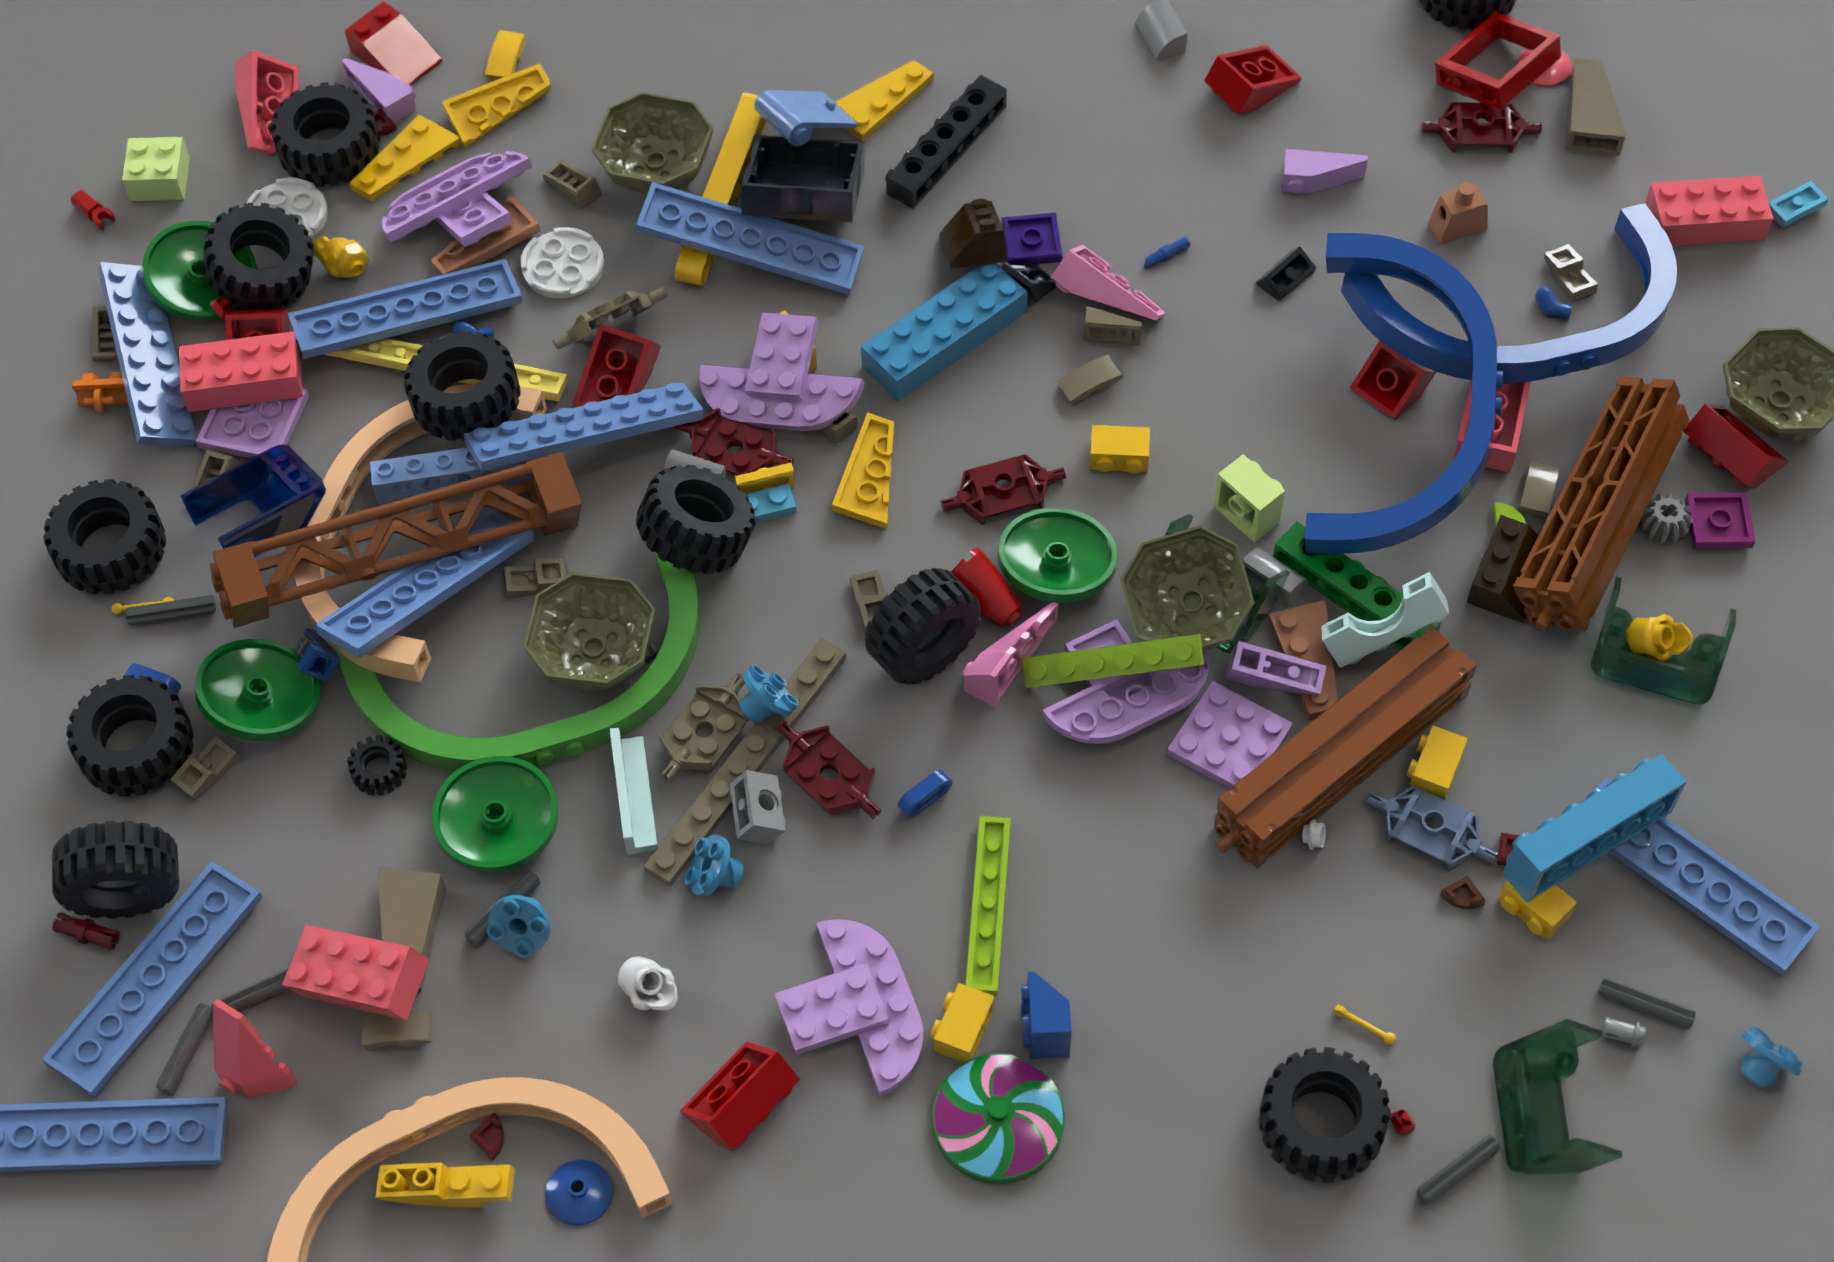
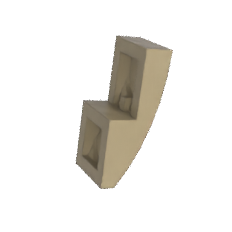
M1569 244L1544 253V258L1553 276L1572 301L1597 293L1598 284L1583 269V258Z
M1105 355L1083 364L1056 382L1073 406H1075L1096 390L1101 394L1122 379L1123 375L1110 357Z
M1535 461L1530 462L1519 511L1548 518L1560 467Z
M564 558L535 559L534 566H504L503 579L506 598L536 595L567 576Z
M879 570L853 575L849 579L865 629H867L868 621L873 618V612L877 607H880L883 603L882 600L887 595L883 588Z
M215 735L197 758L194 759L192 756H189L170 780L192 798H195L218 781L236 763L241 755Z
M411 1010L407 1021L375 1013L363 1015L361 1046L371 1050L394 1044L402 1048L431 1043L433 1012L430 1010Z

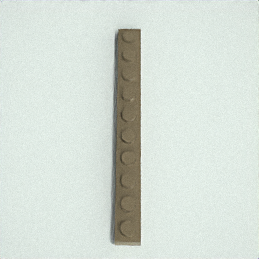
M822 638L819 640L784 687L789 694L797 699L799 705L789 716L774 713L766 717L762 722H756L644 865L646 873L669 887L672 886L695 856L694 849L698 839L701 837L708 838L732 808L730 783L745 770L759 772L785 739L777 731L778 727L781 724L783 725L784 721H787L792 728L796 725L846 660L845 651Z

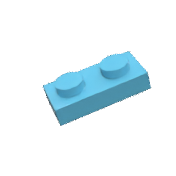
M1809 181L1770 201L1769 205L1773 219L1784 228L1825 207L1829 199L1812 181Z
M789 483L746 493L749 503H752L756 523L797 513Z

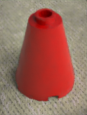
M977 546L970 551L973 557L969 561L962 558L951 573L977 597L981 606V616L1002 627L1007 624L1013 626L1023 615V612L1020 610L1023 604L986 553Z

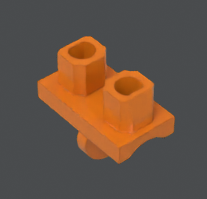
M121 371L111 372L108 379H99L98 375L94 373H83L80 380H73L72 389L76 393L79 407L94 406L97 414L105 413L106 405L128 404Z

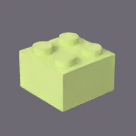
M183 137L128 138L122 182L130 201L185 199L190 157Z
M1243 454L1218 473L1213 506L1255 543L1280 523L1285 490L1279 481L1271 479L1263 472L1257 462L1251 461Z

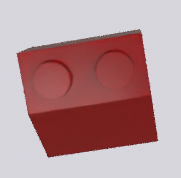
M288 308L230 311L225 314L227 340L290 332Z
M1379 340L1349 388L1396 420L1423 394L1436 371L1418 365L1401 356Z

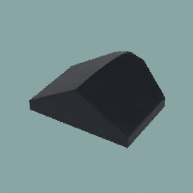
M1005 262L1003 266H1000L1036 302L1057 288L1055 285L1056 281L1051 278V275L1033 262H1026L1025 265H1010Z

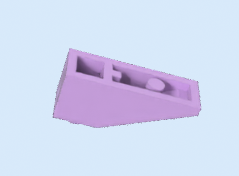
M347 58L341 60L346 79L368 100L376 111L381 108L385 115L394 123L417 110L414 101L416 94L413 88L408 83L404 84L398 76Z
M1286 149L1281 192L1311 194L1365 178L1368 156Z
M1238 641L1231 651L1224 679L1254 688L1319 696L1327 666Z

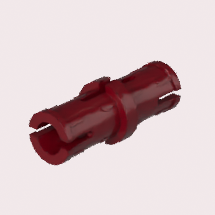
M59 912L56 916L61 920L55 918L53 921L52 929L54 932L75 937L78 942L83 944L90 942L113 950L116 948V945L112 944V942L118 944L120 939L119 930L98 925L93 919L86 918L82 920Z

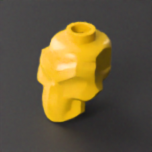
M326 236L313 241L314 255L322 262L323 268L330 275L336 278H353L360 276L365 271L369 262V256L359 242L347 240L344 237L329 240Z
M1665 613L1658 617L1635 618L1625 635L1626 641L1633 653L1644 654L1661 662L1669 660L1672 654L1680 655L1684 653L1693 643V635L1688 627L1681 622L1674 623V619Z

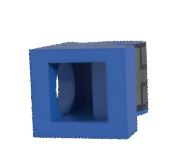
M307 628L294 648V652L301 658L297 665L300 672L324 681L328 680L340 660L336 651L313 629ZM328 659V660H329V661H328V664H327V666L324 668L325 662H326V660Z

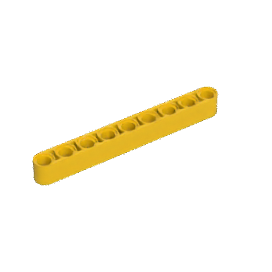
M745 92L742 94L702 197L735 206L741 191L746 168L751 163V152L756 135H762L767 123L755 111L754 105L759 95ZM683 246L675 266V281L704 286L716 255Z

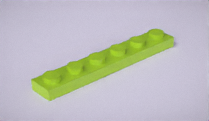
M1201 634L1022 658L1026 688L1204 665Z
M980 816L966 986L998 996L1011 818Z

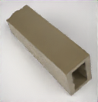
M1574 58L1569 78L1566 149L1620 155L1626 132L1602 61Z
M379 867L377 876L382 941L409 946L429 959L446 889L441 874ZM426 971L418 990L422 992Z

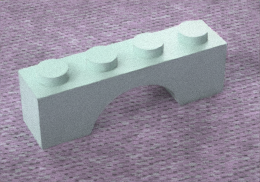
M1430 572L1402 585V602L1399 608L1387 618L1378 621H1365L1354 617L1350 613H1346L1321 626L1322 641L1340 668L1347 664H1355L1364 656L1374 651H1382L1398 639L1411 637L1419 629L1429 624H1437L1445 616L1449 615L1447 599Z

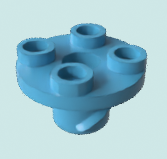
M752 664L744 673L743 680L749 689V693L740 702V709L751 721L760 723L774 713L789 716L799 705L797 699L784 688L787 683L779 674L773 672L769 675L755 664Z
M713 834L708 838H699L694 849L695 857L691 867L685 873L684 883L690 886L694 894L701 897L709 896L719 885L728 889L736 887L743 876V864L741 861L730 857L728 840L717 834Z
M510 895L501 898L491 909L488 916L487 934L489 938L496 941L505 950L521 958H526L539 951L546 944L551 934V923L546 911L537 900L521 895Z
M1753 1026L1750 1031H1744L1742 1038L1755 1048L1749 1056H1745L1741 1060L1743 1064L1740 1069L1741 1073L1749 1082L1761 1088H1767L1769 1084L1773 1086L1778 1080V1072L1781 1068L1799 1076L1803 1070L1801 1067L1803 1062L1797 1058L1798 1055L1782 1044L1779 1048H1776L1774 1046L1775 1043L1769 1039L1770 1036L1756 1026Z

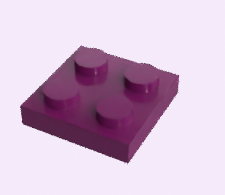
M1746 492L1687 493L1685 504L1690 506V515L1692 516L1690 532L1693 549L1753 548L1756 541Z

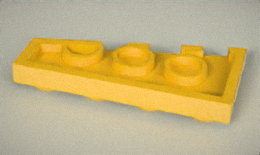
M912 60L835 101L844 112L858 123L856 128L843 129L864 142L934 80V73L915 60Z
M539 63L442 101V106L456 134L461 138V143L465 149L552 90L551 83Z
M419 114L349 183L351 190L373 202L399 185L400 179L407 175H415L421 171V166L430 160L437 161L443 157V152L450 147L455 149L462 144L461 138Z
M867 412L830 511L886 529L894 421Z

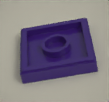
M1056 213L1001 217L1007 263L1010 265H1025L1026 262L1043 264L1061 262L1063 260Z

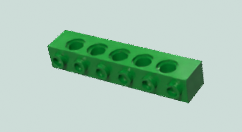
M1298 521L1275 543L1273 557L1309 581V586L1358 619L1365 621L1382 620L1392 615L1402 602L1403 593L1390 586L1384 578L1368 571L1358 560L1351 559L1345 554L1306 553V527ZM1441 622L1433 624V626L1439 631ZM1431 624L1419 629L1411 637L1398 639L1392 642V644L1402 650L1416 637H1421Z

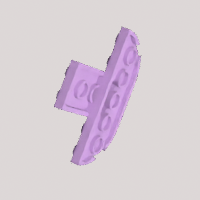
M510 151L505 152L506 156L486 153L467 159L411 188L390 204L389 214L387 217L382 218V228L388 241L391 243L401 240L406 234L417 228L427 226L432 220L437 221L464 247L479 242L481 238L492 232L501 230L505 225L512 222L511 215L486 191L496 189L501 183L522 175L524 171L532 167L530 159L523 154Z
M762 313L750 369L700 365L699 371L700 387L705 400L713 410L720 408L722 416L753 427H773L775 429L793 431H814L832 425V421L845 412L849 413L862 394L865 382L862 378L808 374L819 324L817 317Z
M1116 619L1066 643L1064 651H1077L1133 642ZM1203 650L1204 665L1087 680L1085 682L1089 688L1043 709L1042 717L1057 732L1075 741L1104 744L1121 740L1186 708L1199 696L1208 677L1209 651Z
M837 919L816 923L817 930L834 974L775 993V998L795 1054L799 1055L857 1035L879 1096L882 1097L896 1090L911 1076L912 1070L921 1056L923 1049V1026L919 1011L898 957L892 946L880 933L864 924L850 920Z

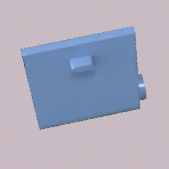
M767 90L757 97L754 105L755 111L789 143L796 147L805 144L810 139L814 127L856 128L858 124L823 92Z

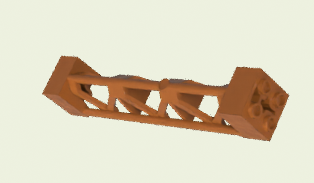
M558 452L527 461L523 465L260 541H249L213 552L214 563L209 564L212 573L211 580L215 592H219L220 606L225 620L231 619L233 627L237 628L269 618V607L356 581H368L383 573L541 527L544 536L577 527L582 501L563 452ZM528 475L532 477V480L529 479L520 484L506 488L501 486V483ZM469 492L472 493V497H468L465 500L447 505L444 504L443 500ZM528 493L531 501L521 497L520 495ZM433 503V509L413 515L409 512L411 509ZM485 507L520 520L468 536ZM464 512L455 530H453L449 516ZM376 519L380 520V523L375 526L354 532L351 530L352 526ZM438 520L440 528L428 522ZM341 530V536L320 542L316 540L317 536ZM394 533L429 546V548L376 563ZM371 539L361 558L356 543ZM283 546L286 547V551L255 560V554ZM346 547L349 556L335 549ZM302 560L337 574L283 590ZM277 567L265 588L260 571Z

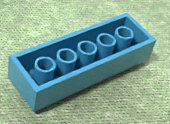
M997 263L979 265L861 346L862 367L899 401L1027 313L1028 292Z
M1662 754L1652 760L1649 758L1642 760L1634 768V771L1627 775L1625 773L1619 774L1611 781L1608 787L1603 790L1600 787L1596 788L1582 803L1577 804L1574 802L1570 804L1559 817L1555 819L1552 817L1547 818L1533 833L1528 834L1525 832L1517 837L1512 844L1514 846L1513 850L1506 859L1507 864L1502 875L1526 903L1530 902L1554 885L1561 883L1671 814L1687 781Z

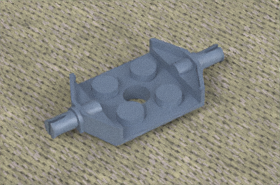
M1415 785L1394 798L1390 797L1389 800L1371 792L1366 802L1367 805L1375 807L1385 814L1387 842L1392 837L1448 864L1447 871L1453 870L1471 859V857L1475 858V856L1493 865L1498 855V852L1481 845L1478 815ZM1436 818L1441 822L1442 826L1438 829L1430 828L1425 823V820Z

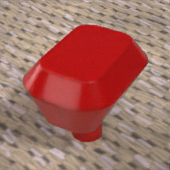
M220 297L212 300L210 303L220 318H225V314L231 311L228 299Z
M1398 1109L1390 1115V1120L1399 1134L1406 1135L1414 1131L1415 1123L1406 1110Z

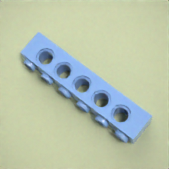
M468 448L370 461L372 487L378 505L388 504L523 465L527 461L482 472ZM528 475L501 483V486L520 484L526 480H532V477Z

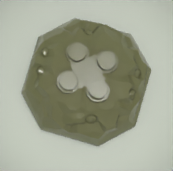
M641 92L608 107L592 151L614 184L633 191H641L646 193V195L652 182L681 190L686 188L699 174L707 156L713 127L693 101Z
M1800 328L1757 329L1723 365L1726 395L1729 398L1730 407L1747 423L1753 425L1757 431H1761L1769 437H1785L1790 440L1800 441L1806 437L1817 435L1834 419V350Z
M1201 525L1142 542L1120 579L1135 636L1141 641L1201 634L1202 649L1210 650L1219 644L1234 640L1255 604L1238 544Z
M572 572L536 594L523 647L551 683L583 691H605L618 685L643 667L650 646V636L656 610L632 579Z

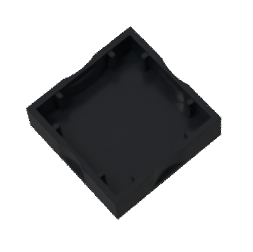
M756 135L751 152V163L746 168L741 184L742 215L852 222L864 174L865 142L828 139L808 140L805 144L796 147L781 136Z

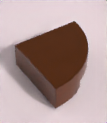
M1468 876L1444 888L1440 893V896L1446 902L1462 909L1479 908L1484 906L1486 902Z

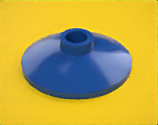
M574 1160L562 1165L552 1174L546 1187V1201L550 1211L557 1219L570 1225H585L597 1220L607 1211L613 1197L612 1182L606 1170L597 1163L588 1160ZM582 1184L584 1188L581 1192L576 1193L572 1191L573 1186Z

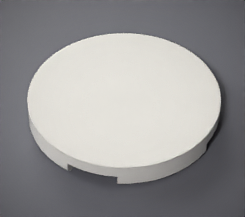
M299 178L276 179V183L270 184L260 191L258 189L254 191L247 203H253L257 206H261V203H267L271 208L276 209L278 206L285 209V214H293L299 219L298 225H305L308 230V236L311 238L321 231L328 217V207L323 194L313 183Z
M571 227L554 228L553 232L546 233L538 238L534 237L526 245L521 256V270L527 285L536 293L555 299L572 298L590 290L601 278L605 265L603 251L593 239V236L583 230Z

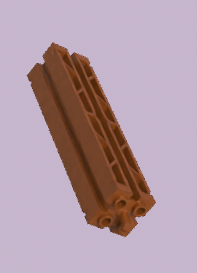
M1620 376L1616 383L1617 388L1612 391L1521 569V576L1517 577L1513 585L1520 602L1525 605L1524 612L1530 625H1534L1537 630L1545 631L1547 627L1552 628L1554 623H1557L1561 629L1566 631L1586 632L1590 624L1589 619L1594 616L1683 435L1682 430L1686 428L1689 422L1684 404H1677L1680 393L1675 380L1653 378L1650 384H1644L1641 377Z
M1431 625L1423 632L1421 637H1416L1233 785L1232 790H1227L1218 797V812L1215 816L1214 827L1221 839L1215 844L1216 848L1221 853H1225L1234 844H1238L1237 852L1244 861L1251 862L1258 869L1267 861L1269 856L1275 855L1303 832L1304 825H1309L1313 819L1317 820L1451 710L1456 702H1460L1468 696L1471 686L1469 680L1473 678L1477 665L1460 649L1455 652L1449 646L1450 640Z

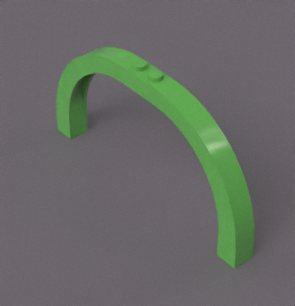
M655 552L657 567L669 600V622L663 644L655 660L634 685L620 696L594 710L506 736L470 738L450 735L428 728L403 713L390 700L377 680L375 672L355 664L337 650L336 652L340 658L339 663L348 690L362 718L377 735L382 736L383 741H385L386 737L391 738L393 743L396 741L403 755L412 760L449 772H455L462 766L477 759L491 756H509L527 761L534 766H544L556 759L566 756H578L586 750L611 742L610 729L619 727L621 736L629 733L654 715L674 694L691 665L700 633V608L694 574L688 572V569H678L673 567L672 563L662 561Z

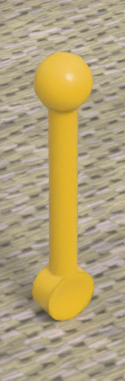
M165 597L162 601L130 605L115 603L112 605L111 611L119 615L129 607L174 601L172 597Z
M1341 1005L1335 1006L1333 1012L1338 1017H1345L1383 1038L1384 1043L1387 1045H1392L1396 1042V1037L1393 1033L1383 1032L1349 1013Z

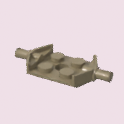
M664 287L651 293H637L630 290L618 298L580 314L576 318L573 327L566 334L553 339V344L559 350L571 343L583 342L585 337L593 333L592 330L599 327V324L603 325L604 322L608 321L607 317L612 315L613 319H617L627 314L629 310L633 317H635L658 301L668 298L667 292Z
M736 673L729 685L725 687L696 685V694L665 735L659 734L660 743L670 758V763L660 774L663 780L666 781L667 779V782L671 783L679 770L711 771L749 720L740 709L741 701L737 694L745 684L743 675ZM702 728L713 730V733L706 738L697 735V732Z

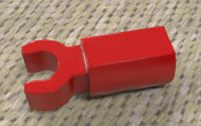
M80 189L71 196V204L89 220L94 221L97 229L102 231L105 229L102 223L103 219H110L112 222L116 221L113 212L109 208H103L99 202L84 190Z

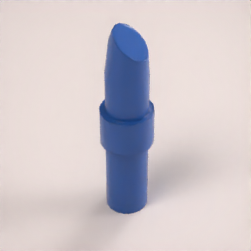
M1183 237L1170 245L1167 244L1147 256L1144 268L1155 265L1163 260L1166 261L1172 258L1174 254L1190 247L1188 238Z

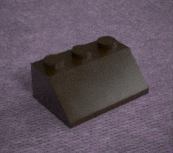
M975 199L971 203L964 204L939 233L950 269L1006 262L1004 230L992 201Z
M1500 515L1473 580L1467 599L1468 604L1524 624L1527 617L1524 612L1525 605L1520 602L1513 585L1517 577L1521 576V569L1539 536L1530 525Z

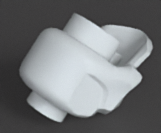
M640 956L632 957L623 963L618 973V984L626 995L630 997V1001L635 1008L639 1010H648L650 1008L652 1010H668L675 1006L678 992L670 970L661 968L655 961Z

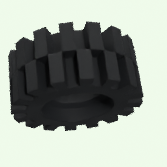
M376 735V741H372L371 736L366 737V744H363L360 740L356 743L358 750L352 748L350 751L351 757L347 759L348 770L355 786H358L362 792L366 790L367 794L372 796L374 790L377 791L378 796L384 795L383 789H388V792L391 793L394 791L392 785L395 784L399 787L402 784L400 778L405 779L406 777L405 770H407V764L399 744L396 741L393 743L389 737H386L385 741H383L381 735ZM386 758L389 761L387 768L379 773H369L366 771V765L373 759Z

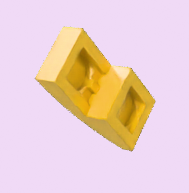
M499 30L488 58L485 70L487 78L501 79L515 72L517 60H521L526 39L525 34Z

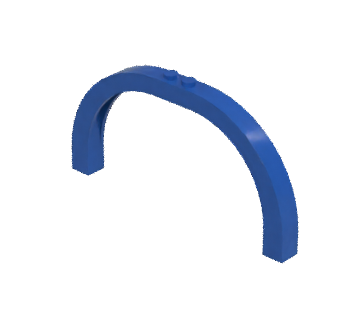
M1646 204L1621 209L1614 228L1640 268L1644 282V297L1641 302L1625 317L1599 329L1536 344L1497 346V371H1503V383L1542 380L1607 364L1638 349L1656 332L1665 317L1676 285L1677 268L1670 240ZM1345 273L1341 293L1362 324L1376 338L1401 356L1418 365L1445 375L1472 381L1473 359L1468 341L1440 332L1412 316L1392 297L1377 274Z
M1327 233V273L1379 274L1401 279L1422 288L1441 301L1458 320L1467 336L1473 359L1471 413L1466 437L1451 465L1435 482L1406 501L1376 511L1345 514L1307 513L1305 528L1306 553H1362L1395 546L1428 531L1448 517L1470 494L1481 477L1489 459L1494 438L1495 415H1501L1502 397H1496L1497 389H1503V371H1497V341L1489 312L1472 284L1450 263L1425 248L1394 237L1362 233Z

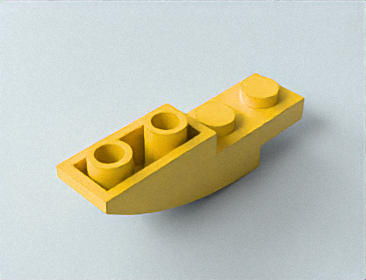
M442 1162L380 1165L375 1198L383 1201L422 1206L484 1207L485 1202L511 1201L515 1169L510 1164L447 1167Z

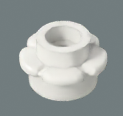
M1313 819L1309 825H1304L1303 843L1308 844L1310 850H1314V847L1323 848L1326 837L1325 823H1318Z

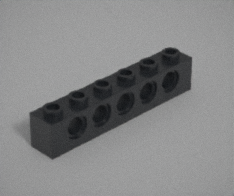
M982 75L973 83H969L958 100L955 99L947 112L935 120L933 127L927 133H923L920 136L918 143L911 150L905 152L898 165L888 171L885 178L887 195L914 209L1007 107V88Z

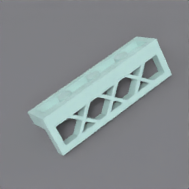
M619 727L610 729L622 831L627 855L656 851L658 844L643 736L621 739Z

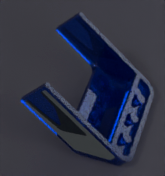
M281 444L231 468L180 495L195 526L242 501H250L262 513L258 517L218 537L222 549L249 541L256 542L308 527L326 493V487L321 477L288 445Z

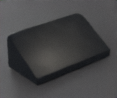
M1299 246L1284 256L1255 283L1269 295L1280 301L1316 269V266Z

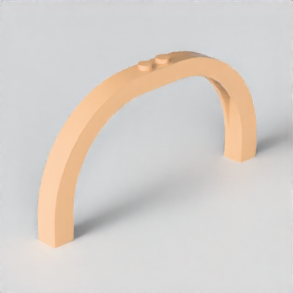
M479 383L452 386L446 388L443 392L460 393L474 388ZM520 386L521 395L518 407L515 411H512L513 415L508 421L523 420L536 414L544 415L547 411L543 391ZM409 400L390 408L373 419L345 445L334 460L324 480L319 483L314 502L300 529L345 516L361 484L371 472L370 461L383 460L403 444L429 433L416 421ZM337 531L317 536L316 540L320 542L334 538ZM302 560L294 571L296 585L300 586L324 579L325 569ZM327 590L301 598L315 629V624L340 609L331 599ZM399 635L391 636L360 658L323 638L335 651L337 650L344 657L363 668L382 675L419 683L432 659L424 640Z
M501 1077L479 1080L451 1088L434 1096L421 1097L412 1106L403 1110H393L384 1115L381 1120L354 1133L325 1155L305 1176L288 1201L273 1234L267 1262H306L314 1235L326 1212L354 1180L374 1165L452 1128L489 1117L493 1113L497 1116L524 1115L555 1121L587 1137L617 1167L642 1219L673 1205L667 1185L647 1146L620 1115L601 1101L572 1087L542 1079Z

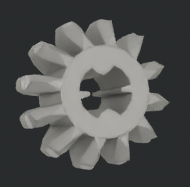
M1670 493L1666 498L1657 494L1654 500H1650L1640 520L1642 522V531L1650 532V540L1657 537L1660 538L1661 544L1666 539L1674 544L1678 538H1684L1687 535L1688 527L1692 523V516L1690 515V506L1682 505V498L1674 500Z

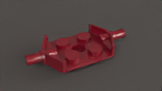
M1450 102L1442 117H1438V122H1421V133L1432 132L1440 134V137L1452 152L1456 151L1457 145L1510 146L1509 153H1513L1522 135L1541 134L1542 123H1526L1525 118L1520 116L1511 103H1508L1499 110L1481 102ZM1477 119H1485L1488 123H1479Z
M720 408L714 409L705 415L704 419L697 422L674 426L675 429L689 433L692 439L693 456L725 466V471L735 475L754 472L760 468H771L775 465L779 466L787 463H792V466L794 465L793 458L781 455L776 451L775 428L772 427L771 433L756 427L730 420L721 415ZM732 446H740L742 448L737 453L727 451Z
M1025 454L965 470L957 496L941 500V507L943 512L963 508L966 513L981 525H984L986 517L1038 503L1040 509H1042L1047 485L1051 482L1066 479V473L1063 467L1047 471L1046 468L1040 467ZM1000 480H1007L1011 485L1002 488L997 486L996 483Z
M784 721L783 725L781 724L778 727L777 731L789 741V749L783 762V771L830 815H836L861 808L872 820L879 816L882 810L868 796L875 778V769H868L830 733L828 725L802 733L793 729L787 721ZM832 769L838 775L833 780H825L821 777V773L824 770Z

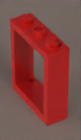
M1495 12L1435 62L1437 85L1501 110L1561 58L1560 36ZM1497 38L1532 50L1528 56L1500 80L1465 67Z

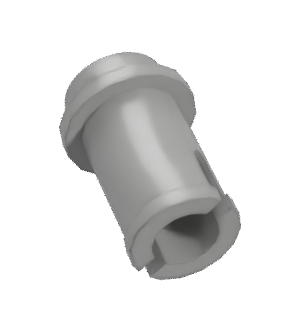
M1606 1017L1602 1038L1630 1043L1631 1047L1634 1048L1635 1045L1642 1046L1646 1027L1640 1026V1022L1631 1024Z

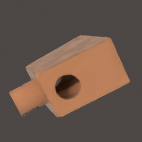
M1462 182L1459 184L1458 189L1439 196L1428 226L1439 245L1486 231L1488 228V204L1477 185L1470 182Z

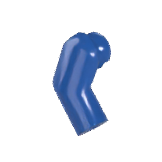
M1541 287L1537 290L1535 298L1544 314L1569 320L1572 309L1571 305L1558 303L1553 291L1549 287Z
M463 320L457 321L453 326L455 334H461V331H470L472 334L477 332L486 334L488 339L490 337L494 338L491 326L476 329Z

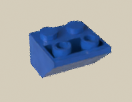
M1028 972L1027 984H1021V1016L1023 1017L1024 1026L1023 1046L1030 1047V1059L1070 1057L1072 1034L1070 1002L1038 974Z

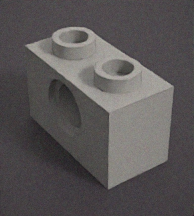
M745 770L730 783L736 836L738 840L769 845L785 832V818L783 817L781 803L782 793L779 789L778 776Z

